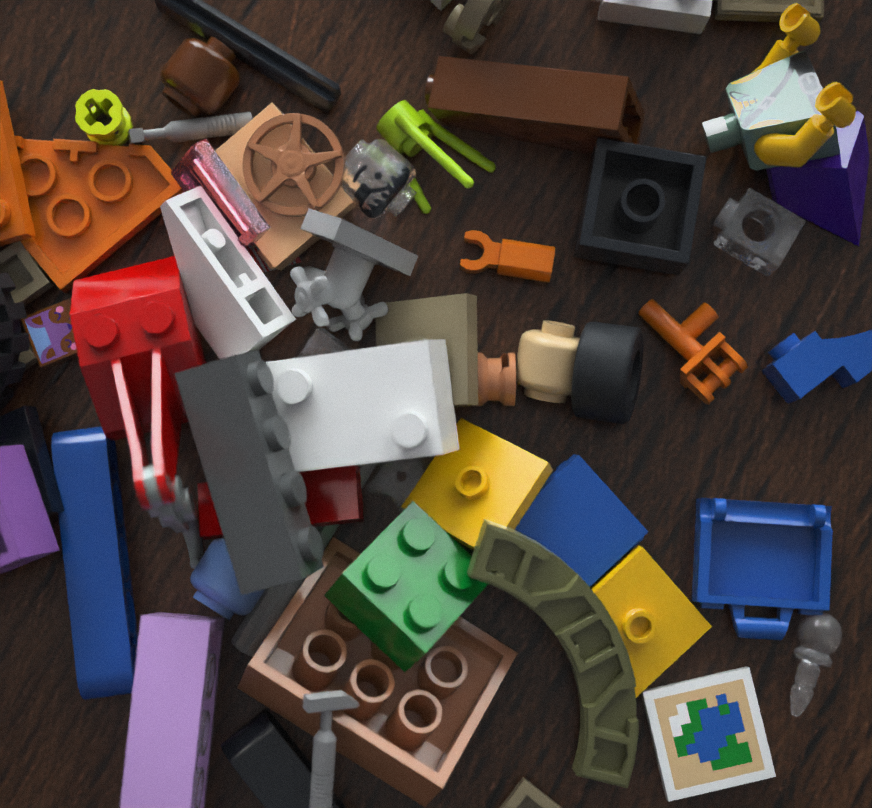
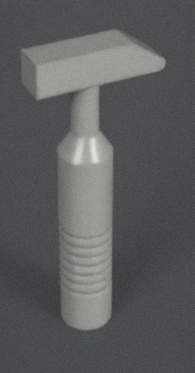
M249 111L171 121L164 128L143 130V128L129 129L130 144L139 145L148 140L164 138L176 143L226 135L230 136L234 135L251 121L252 114Z
M342 690L303 694V709L307 713L321 712L320 729L313 737L309 808H332L337 739L331 730L332 711L357 708L359 706V703L352 696Z

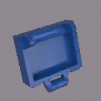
M573 454L568 460L563 461L556 467V471L549 476L515 528L516 531L537 541L559 556L589 587L607 570L614 567L622 559V556L627 552L629 553L648 533L647 529L581 456Z
M697 498L692 601L700 602L699 608L724 609V604H728L733 627L738 638L781 641L787 632L794 608L798 609V614L823 616V610H830L833 534L831 528L832 506L723 498ZM745 605L777 607V618L744 616Z

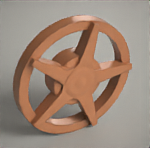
M300 113L278 115L259 126L247 142L242 162L243 176L252 196L268 210L289 217L306 216L309 208L316 211L322 209L339 191L345 174L343 148L333 131L322 121ZM293 123L288 143L282 144L276 150L259 145L262 139L275 128ZM302 124L312 126L322 132L329 140L333 151L312 153L302 144ZM255 152L271 160L273 176L262 192L259 190L253 174ZM335 160V172L331 184L322 196L316 199L310 181L315 176L317 166ZM285 185L291 188H300L310 204L300 207H284L271 202L268 198Z

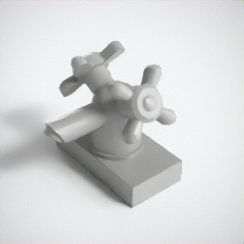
M309 208L300 229L332 243L334 250L326 271L312 266L304 268L299 266L291 270L290 276L297 285L295 290L296 304L292 307V314L295 317H302L306 313H311L317 326H326L331 332H336L346 327L350 338L353 341H359L363 336L362 330H365L371 324L373 318L383 317L389 311L385 302H379L368 307L362 295L374 265H380L411 276L418 255L346 220ZM328 304L333 308L340 309L343 315L329 319L321 305Z

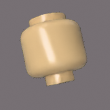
M543 320L541 330L532 329L522 334L516 358V381L525 387L523 393L525 396L553 403L566 402L567 396L571 395L574 362L580 338L574 336L575 326L557 321Z

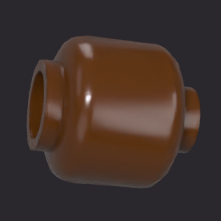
M210 37L207 43L199 39L187 38L161 70V80L165 85L162 91L163 96L191 118H197L199 114L209 117L216 115L240 83V75L232 65L236 55L224 43L214 37Z

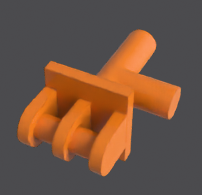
M654 299L649 300L640 309L638 315L688 361L680 368V384L685 389L688 387L707 405L715 399L713 393L719 387L726 389L731 384L730 376L736 371L743 373L748 368L746 361L725 341L726 337L721 332L716 334L704 347L696 340L719 318L716 311L707 303L703 302L681 324ZM721 356L725 360L717 366L714 361ZM702 372H705L708 376L702 381L698 380L697 377Z

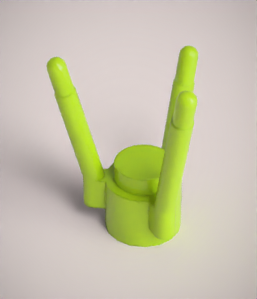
M406 100L400 101L390 108L376 126V130L386 140L380 149L393 162L394 166L395 163L399 164L400 162L409 168L402 153L405 152L409 157H412L424 149L465 188H472L474 185L473 179L431 140L432 135H434L486 171L493 172L496 169V165L436 123L423 109L417 112ZM409 168V179L405 185L421 212L428 214L431 211V206Z

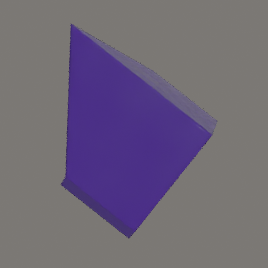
M856 111L855 120L851 125L845 128L836 127L840 154L810 160L798 168L779 166L768 168L766 171L772 200L778 206L859 246L870 154L864 115Z

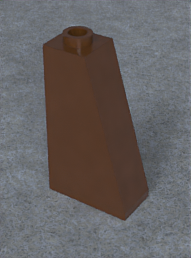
M438 56L435 74L429 75L425 87V101L428 109L442 125L591 155L597 138L639 145L645 116L644 109L629 76Z

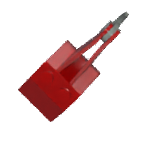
M175 256L74 280L70 319L80 368L103 432L111 441L128 437L132 453L136 492L143 510H148L151 518L159 517L163 528L170 527L175 533H183L190 557V567L195 569L204 555L203 542L200 537L197 510L190 487L183 488L180 477L176 476L181 425L188 423L189 420L175 373L207 363L200 331L194 323ZM152 431L154 465L150 466L144 433Z

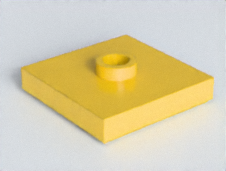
M460 418L457 423L460 450L443 455H435L401 507L405 509L414 501L455 541L474 551L483 520L486 519L515 530L553 469L549 462Z
M636 545L591 587V590L603 603L617 626L627 649L636 682V687H634L636 698L712 627L640 545Z

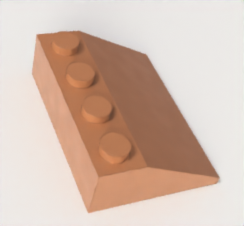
M333 537L321 558L324 567L306 577L247 665L237 688L313 737L320 729L321 712L307 713L303 709V694L342 690L352 696L359 703L357 708L332 711L331 730L337 738L336 751L423 807H426L443 789L518 653L459 616L431 649L404 673L324 596L338 577L360 555V553Z

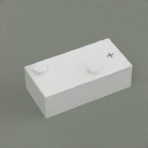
M445 339L421 340L266 362L274 380L272 396L278 416L285 420L290 432L291 441L288 449L294 469L297 472L443 455L460 450Z

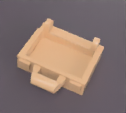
M271 103L197 167L217 193V198L222 200L221 203L247 233L248 238L254 244L252 248L258 247L260 249L257 253L270 269L274 270L276 268L282 271L320 238L300 229L305 216L289 217L268 210L252 196L245 183L242 162L247 142L255 130L264 122L283 114L274 103ZM285 124L275 128L262 139L259 145L276 150L282 144L288 143L292 124ZM302 138V144L306 146L312 153H315L306 143V141ZM255 152L253 174L261 192L272 178L273 173L271 170V160ZM324 164L317 166L315 176L310 181L316 199L322 196L328 189L333 179V174ZM285 185L268 198L271 202L284 207H300L310 204L300 188H291ZM341 185L335 197L318 211L342 219L358 205Z

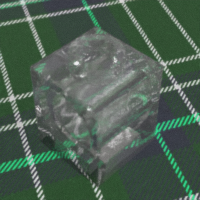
M749 188L739 201L729 197L713 223L714 226L721 229L713 245L768 277L781 265L806 220ZM754 219L760 222L765 229V240L757 242L749 239L742 229L743 220Z

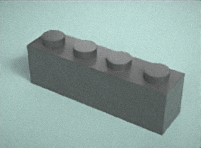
M259 350L232 355L175 373L241 595L302 580L324 567L321 559L323 557V542L318 530L311 526L305 506L307 500L306 485L302 476L294 469L288 449L291 441L290 432L285 420L278 416L272 396L274 390L273 376L269 366L261 359Z

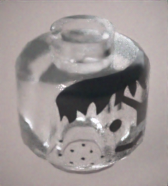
M362 139L345 157V173L341 187L355 202L354 206L367 217L378 219L388 211L397 217L417 194L410 187L415 178L416 170L406 158L386 141L376 139L368 144Z

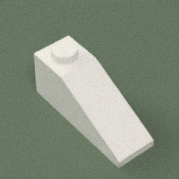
M202 186L170 198L160 206L194 323L219 359L260 350L296 320Z

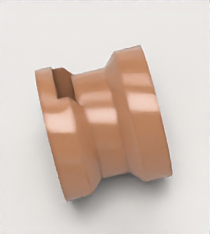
M478 352V406L471 407H482L487 401H500L504 406H515V352L503 353L500 358H487L482 352Z

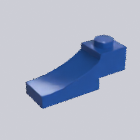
M872 330L832 339H821L817 332L814 331L800 340L795 333H792L768 352L774 361L761 371L787 404L801 399L830 375L835 378L842 388L857 383L872 371Z

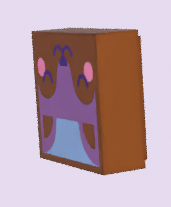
M71 298L29 314L27 318L21 319L26 333L29 334V341L35 356L38 358L39 366L44 370L78 356L70 319Z

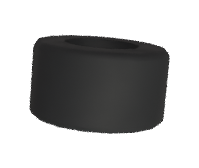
M588 322L585 325L578 343L572 377L571 400L572 409L576 417L625 424L630 420L637 400L643 362V334L640 328L601 322Z

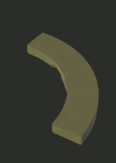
M484 519L467 570L468 575L471 578L491 584L511 594L535 611L554 632L572 667L580 704V731L572 769L576 776L628 789L636 758L639 720L636 717L635 677L627 649L617 626L591 588L559 556L537 541L512 528Z

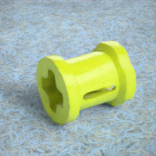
M91 89L80 96L75 105V120L90 141H95L102 145L122 146L129 139L128 131L133 129L132 118L118 97L106 89ZM102 113L112 118V121L106 126L96 121V118Z

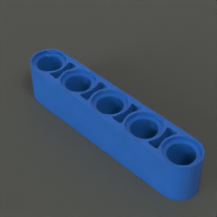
M102 426L55 432L52 435L51 450L53 470L64 512L58 515L78 689L83 700L132 694L138 632L115 441H111L104 434Z

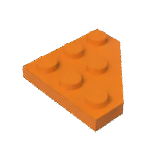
M15 136L36 237L20 242L64 293L73 288L74 280L85 278L162 213L160 206L166 200L188 191L182 181L150 145L129 144V146L102 145L95 141L68 139L47 141L24 139L22 136Z

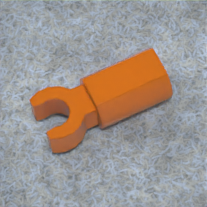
M471 230L465 232L464 242L479 245L482 248L483 256L478 260L461 259L460 269L462 271L477 274L487 268L497 269L498 275L550 283L555 247L503 238L501 243L492 242L489 236L481 231Z

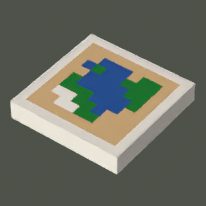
M740 667L646 689L641 693L664 794L668 802L776 777L749 667Z

